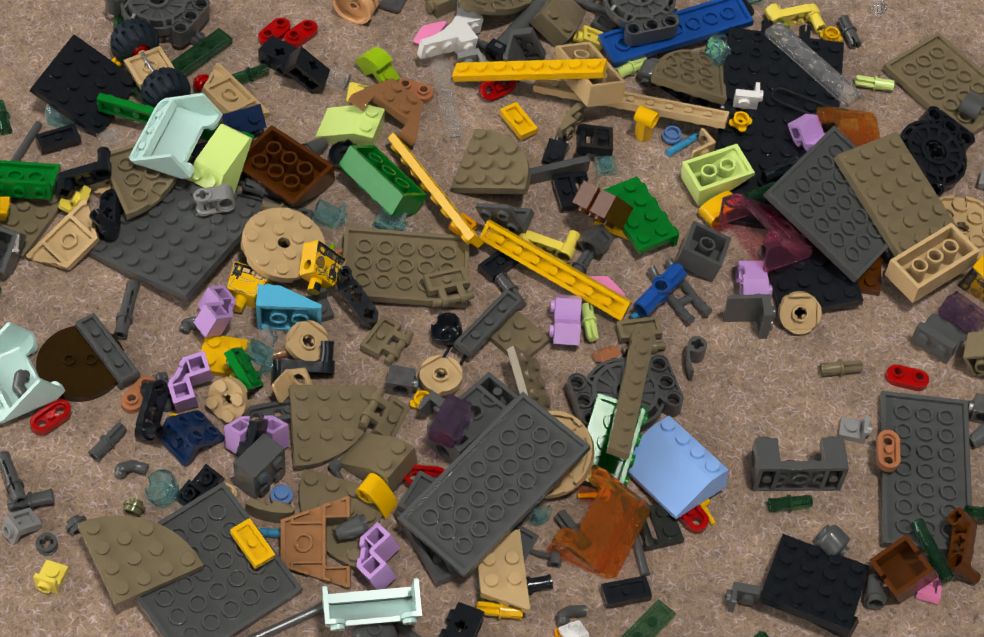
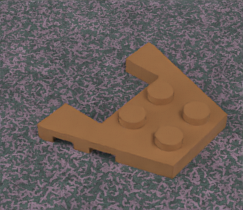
M391 78L355 92L350 96L348 101L363 111L372 101L403 123L405 126L397 136L413 146L417 139L423 101Z
M345 496L317 508L281 519L280 558L288 569L351 588V566H327V518H351L350 496Z

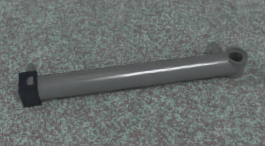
M533 0L497 39L493 38L489 43L478 39L477 45L485 50L486 59L490 62L503 61V54L506 51L507 39L510 36L511 29L533 27L529 22L547 0Z

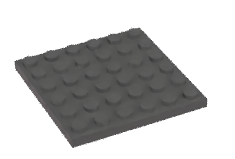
M833 126L763 196L851 281L856 282L888 248V245L833 159L837 154L856 147L838 128Z
M178 178L164 199L148 211L128 220L123 212L121 214L118 235L111 240H107L101 235L99 237L100 242L87 255L98 262L188 301L240 243L246 223L260 210L235 200L236 205L232 211L200 216L196 212L197 202L194 201L193 194L196 190L203 187L186 179Z
M224 481L157 522L183 538L196 552L204 565V569L135 599L161 637H234L303 592L302 586L265 537L264 539L275 553V558L256 570L231 536L230 529L247 520L250 516Z

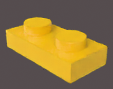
M517 102L500 109V116L520 140L537 134L538 127Z
M250 518L230 529L231 536L255 570L275 558V553Z

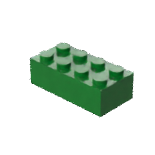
M350 145L339 163L344 173L348 177L353 178L359 188L370 194V198L379 203L388 215L416 214L427 197V194L375 145Z

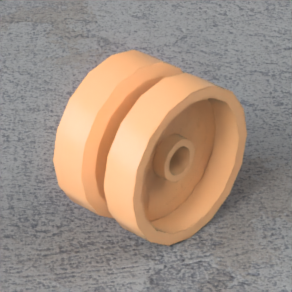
M333 0V6L343 19L355 24H365L370 20L382 0Z

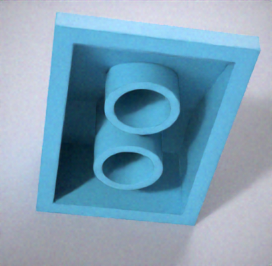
M258 284L256 299L258 330H289L297 322L308 320L322 325L321 304L280 285Z

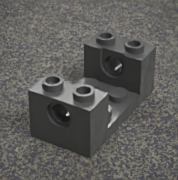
M488 372L427 425L426 444L451 464L518 395ZM475 410L480 413L477 417L469 415L470 411Z
M834 436L822 438L819 444V453L815 455L814 459L808 461H781L778 438H755L748 460L752 491H840L849 470L844 438H836Z

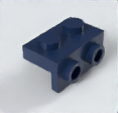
M261 104L226 112L221 117L223 124L241 132H250L252 135L262 133L261 129L267 128Z

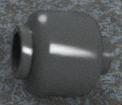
M657 58L644 60L637 73L638 79L644 87L657 86L651 83L652 71L660 61Z
M827 524L816 535L818 539L816 546L827 555L839 554L842 557L850 549L847 546L850 541L849 536L837 525L829 526Z

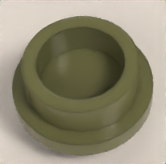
M130 498V500H124L123 511L128 514L140 517L142 512L146 510L143 502L139 499Z

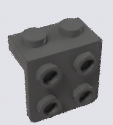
M533 27L511 29L510 36L507 39L506 51L503 54V61L545 59L546 52Z
M477 203L475 209L485 223L488 220H492L514 234L526 233L535 214L531 208H512L506 204Z
M734 294L728 296L723 313V322H756L759 339H767L769 331H772L773 328L772 319L776 317V309L771 304L770 294Z
M933 313L925 323L920 322L917 325L911 341L945 363H948L967 339L968 334L938 314Z

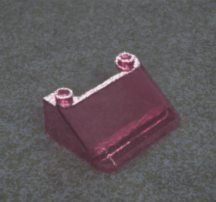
M732 194L722 198L718 221L721 225L753 214L769 231L763 238V245L766 247L762 268L764 272L806 259L812 255V246L773 206L742 196L741 194Z

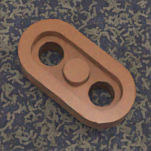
M406 78L397 81L408 91L420 98L423 104L432 101L433 89L429 85Z
M144 376L139 378L121 397V406L126 413L135 414L139 412L143 400L140 387L148 380H155L153 377Z
M892 430L881 431L876 440L877 465L885 472L895 471L901 461L900 438Z

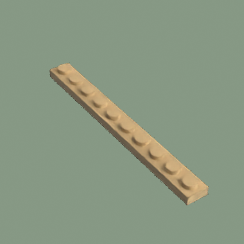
M563 79L536 80L533 85V92L582 102ZM624 91L622 103L600 105L634 112L637 111L640 105H644L660 113L659 117L725 129L730 113L729 111Z

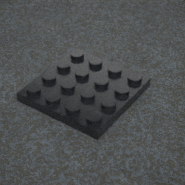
M73 34L31 87L30 92L98 138L114 117V115L98 111L97 97L99 93L127 100L137 84L129 72Z
M807 237L761 245V254L765 266H767V274L772 285L777 308H779L785 295L796 291H804L815 297L821 306L822 312L863 305L864 300L858 281H851ZM799 307L794 314L801 316V314H805V310Z
M783 534L758 602L848 636L870 566L844 556L841 557L839 554L827 555L815 545Z

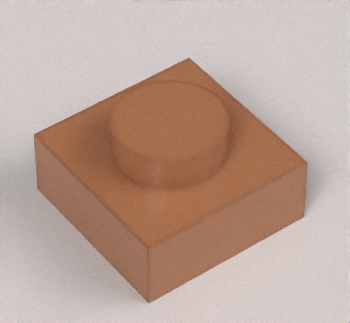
M611 345L592 352L594 361L602 363L621 355L619 347Z

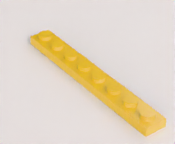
M606 58L456 63L452 78L454 82L604 78L608 62Z
M393 132L388 137L392 143L391 149L397 155L401 154L400 160L406 167L410 166L412 168L410 173L417 180L420 179L422 181L420 186L427 193L430 192L432 194L430 196L431 200L437 206H442L440 211L446 218L453 220L450 224L455 230L463 233L461 238L468 245L472 243L479 248L484 242L404 141Z
M488 220L480 235L483 242L573 294L581 296L585 301L616 319H624L632 303L631 300L494 221Z

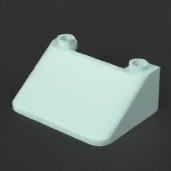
M204 93L165 98L156 105L129 159L134 164L180 179L190 178L195 170L194 166L187 161L203 130H214L219 125L223 114Z
M7 322L0 330V424L54 402L65 392L61 383L56 381L48 382L38 376L28 357L37 351V339L32 331L11 322ZM19 369L28 370L30 373L29 381L24 383L28 390L21 397L12 388L14 373Z
M413 578L411 587L328 594L327 586H322L325 627H330V631L345 630V626L400 621L403 622V625L416 624L417 619L422 617L419 578Z

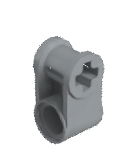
M227 184L200 188L193 194L194 201L197 202L196 212L200 216L229 212L236 205L233 189Z

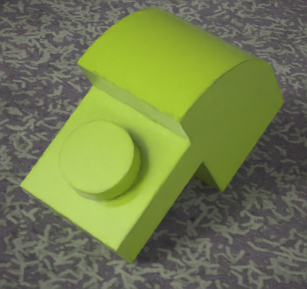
M373 47L355 59L365 76L373 74L378 83L391 78L397 81L400 78L390 63L393 60L392 57L379 47Z

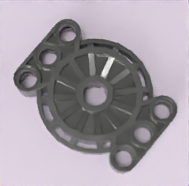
M105 0V10L111 15L121 13L124 21L131 18L145 20L156 29L158 36L172 34V42L177 46H184L190 42L196 32L208 21L210 17V1Z
M603 0L604 9L608 17L614 23L625 28L624 42L627 45L636 46L673 38L677 35L679 17L674 13L676 0H643L644 2L641 0Z
M654 355L649 362L640 407H647L645 413H648V418L645 426H641L640 431L655 424L662 413L666 416L676 417L682 409L684 397L669 360L664 355ZM627 358L610 359L600 363L593 368L587 377L580 373H573L568 377L566 387L567 398L574 416L586 428L598 393L618 400Z

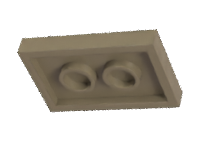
M517 310L489 341L508 357L507 349L513 345L520 350H524L530 357H533L550 343V338Z
M514 345L508 348L507 352L519 394L524 392L545 410L551 411V401L546 395V384L540 375L539 370L541 367L537 359L530 357L524 350H520Z

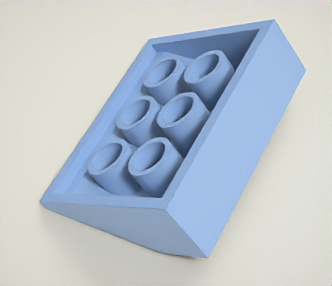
M667 416L654 424L642 436L639 446H635L633 455H636L634 464L627 471V474L673 518L678 519L727 487L729 470L673 418Z

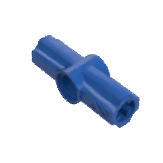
M673 263L661 276L656 277L652 281V285L634 303L637 313L643 317H648L661 303H665L669 298V294L687 277L684 267L678 263Z

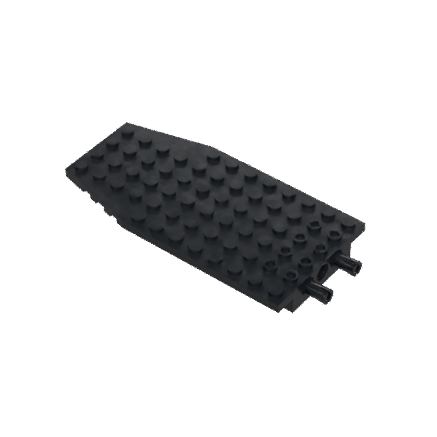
M767 19L761 22V31L729 27L723 81L726 85L727 100L724 105L720 104V110L729 111L730 113L725 129L718 128L716 150L738 144L754 170L755 175L730 191L741 202V205L726 212L728 224L802 234L763 196L781 176L766 183L762 179L761 171L775 166L776 162H784L796 155L801 158L807 152L803 146L798 147L794 143L788 127L790 122L803 116L805 113L775 102L771 97V92L775 88L782 87L832 106L836 110V118L828 122L821 120L824 133H827L833 126L838 128L844 43L810 38L812 28L807 25V31H805V25L799 27V36L772 33L774 22L769 20V26H767ZM756 82L760 83V90H763V100L758 103L757 110L733 107L736 89L754 91ZM778 90L774 93V97L777 100L823 118L829 119L834 115L831 109L788 92ZM736 112H746L752 119V124L746 127L745 132H740L735 127L729 125V120L733 119ZM785 166V167H783V168H781V169H779V170H776L775 172H778V171H780V170H782V169H785V168H787L788 166Z

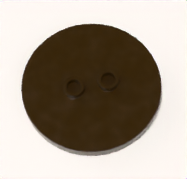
M75 326L62 329L53 334L45 341L38 352L36 360L38 376L48 382L56 381L63 385L65 392L59 399L71 402L94 400L107 394L118 384ZM110 333L123 350V347L119 340L112 333Z

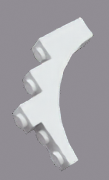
M457 0L456 16L453 21L439 33L421 39L417 55L420 59L453 51L457 53L475 49L478 41L476 34L480 33L484 20L481 16L482 14L464 11L462 8H459L460 0Z

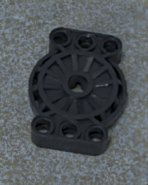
M930 106L918 121L908 124L899 136L937 196L940 197L945 190L953 187L964 176L967 169L965 151L975 142V136L940 108Z

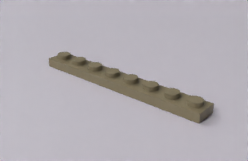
M636 325L632 331L606 453L628 460L631 453L655 332Z

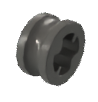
M52 533L41 534L36 540L38 552L44 556L54 554L58 549L56 536ZM46 541L51 542V544L48 545V548H44L43 546L44 544H46Z

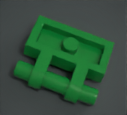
M243 347L232 348L224 353L227 365L235 372L237 379L246 386L247 391L264 386L260 379L262 377L261 374L255 370L251 363L250 355L245 353Z

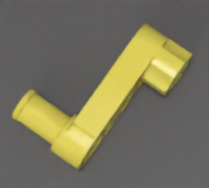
M775 3L769 5L764 10L767 20L774 22L773 29L780 28L783 23L795 25L804 22H811L816 33L825 31L827 27L821 18L819 8L814 3L781 9Z
M529 230L526 233L519 234L521 238L565 263L571 262L576 252V241L581 236L577 231L570 230L563 243Z

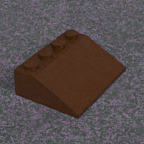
M273 125L250 145L242 169V173L294 207L321 194L335 181L333 164Z

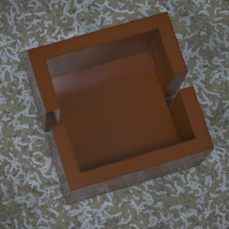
M585 180L572 201L579 206L578 211L595 221L598 220L611 229L615 226L622 229L633 210L632 206L603 189L600 190L599 187Z
M908 534L869 560L899 603H902L938 578L934 569Z

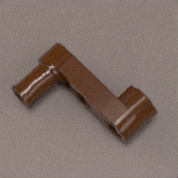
M955 508L947 517V521L953 526L948 566L957 575L966 579L969 584H977L981 579V574L971 566L977 522L962 508Z

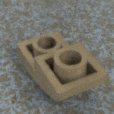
M580 101L564 116L559 128L558 137L570 139L575 134L576 124H579L584 118L585 105Z
M250 497L245 503L246 512L249 516L267 522L281 523V519L295 515V509L286 502L281 503L274 500L268 506L265 501Z

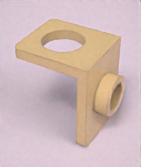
M704 128L700 129L698 141L702 146L692 151L691 159L713 152L715 149L716 141ZM704 136H705V137L707 138V140H708V143H707V144H706L705 141H704Z
M306 368L285 369L274 381L272 388L279 403H283L289 396L290 385H313ZM295 374L302 375L305 383H299L295 378Z

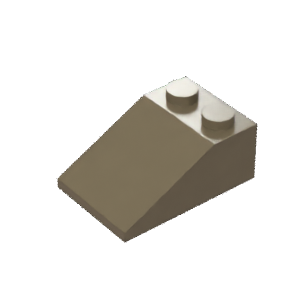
M547 0L529 23L556 47L563 45L570 39L579 27L586 11L574 0Z
M366 432L339 460L343 465V469L362 479H365L369 473L377 474L384 480L392 492L404 480V477L409 474L415 464L418 463L414 446L397 437Z

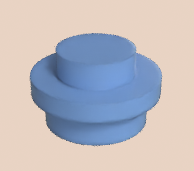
M671 125L664 129L662 138L666 143L677 144L682 139V133L677 126Z
M286 485L274 487L270 493L271 501L277 500L281 503H291L293 500L292 489Z

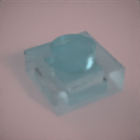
M614 155L594 157L597 177L617 175L618 170Z

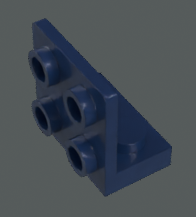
M194 410L167 417L163 424L167 430L166 436L159 440L185 467L192 464L199 448L223 442L225 436L200 410Z

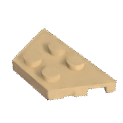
M219 62L216 63L201 91L222 113L261 104ZM261 104L264 118H267L270 111Z
M83 199L25 256L29 260L70 271L100 242L95 223L89 218L91 210L88 202Z
M520 529L509 533L477 566L480 596L490 601L495 600L507 607L512 605L521 608L524 613H530Z

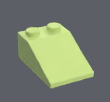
M355 105L327 108L315 139L324 137L328 142L334 144L338 141L349 139L357 145L376 146L385 124V109L368 105L363 111Z
M220 124L196 158L193 165L195 171L189 180L203 188L227 184L232 187L235 194L252 138L225 124Z
M738 144L683 161L681 178L698 206L703 205L724 191L733 190L755 175L754 170Z

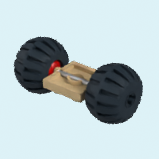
M131 18L117 25V28L112 32L110 40L112 53L120 62L125 64L141 90L144 105H150L155 108L165 98L191 95L189 80L182 72L174 68L161 46H159L157 31L150 23L142 19Z

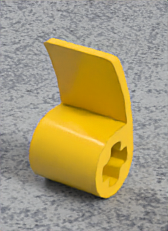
M727 190L705 202L699 208L698 214L711 228H714L724 220L725 212L741 205V202Z
M369 473L356 490V494L361 500L370 504L374 503L377 506L383 519H387L398 504L389 486L377 474Z

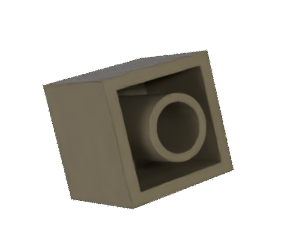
M984 331L968 332L963 359L974 377L984 376Z

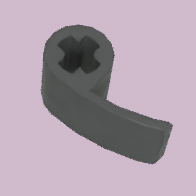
M974 90L970 91L963 99L958 111L977 120L984 108V95Z
M694 336L688 341L685 353V371L688 381H692L694 373L692 363H700L705 357L707 342L700 336Z

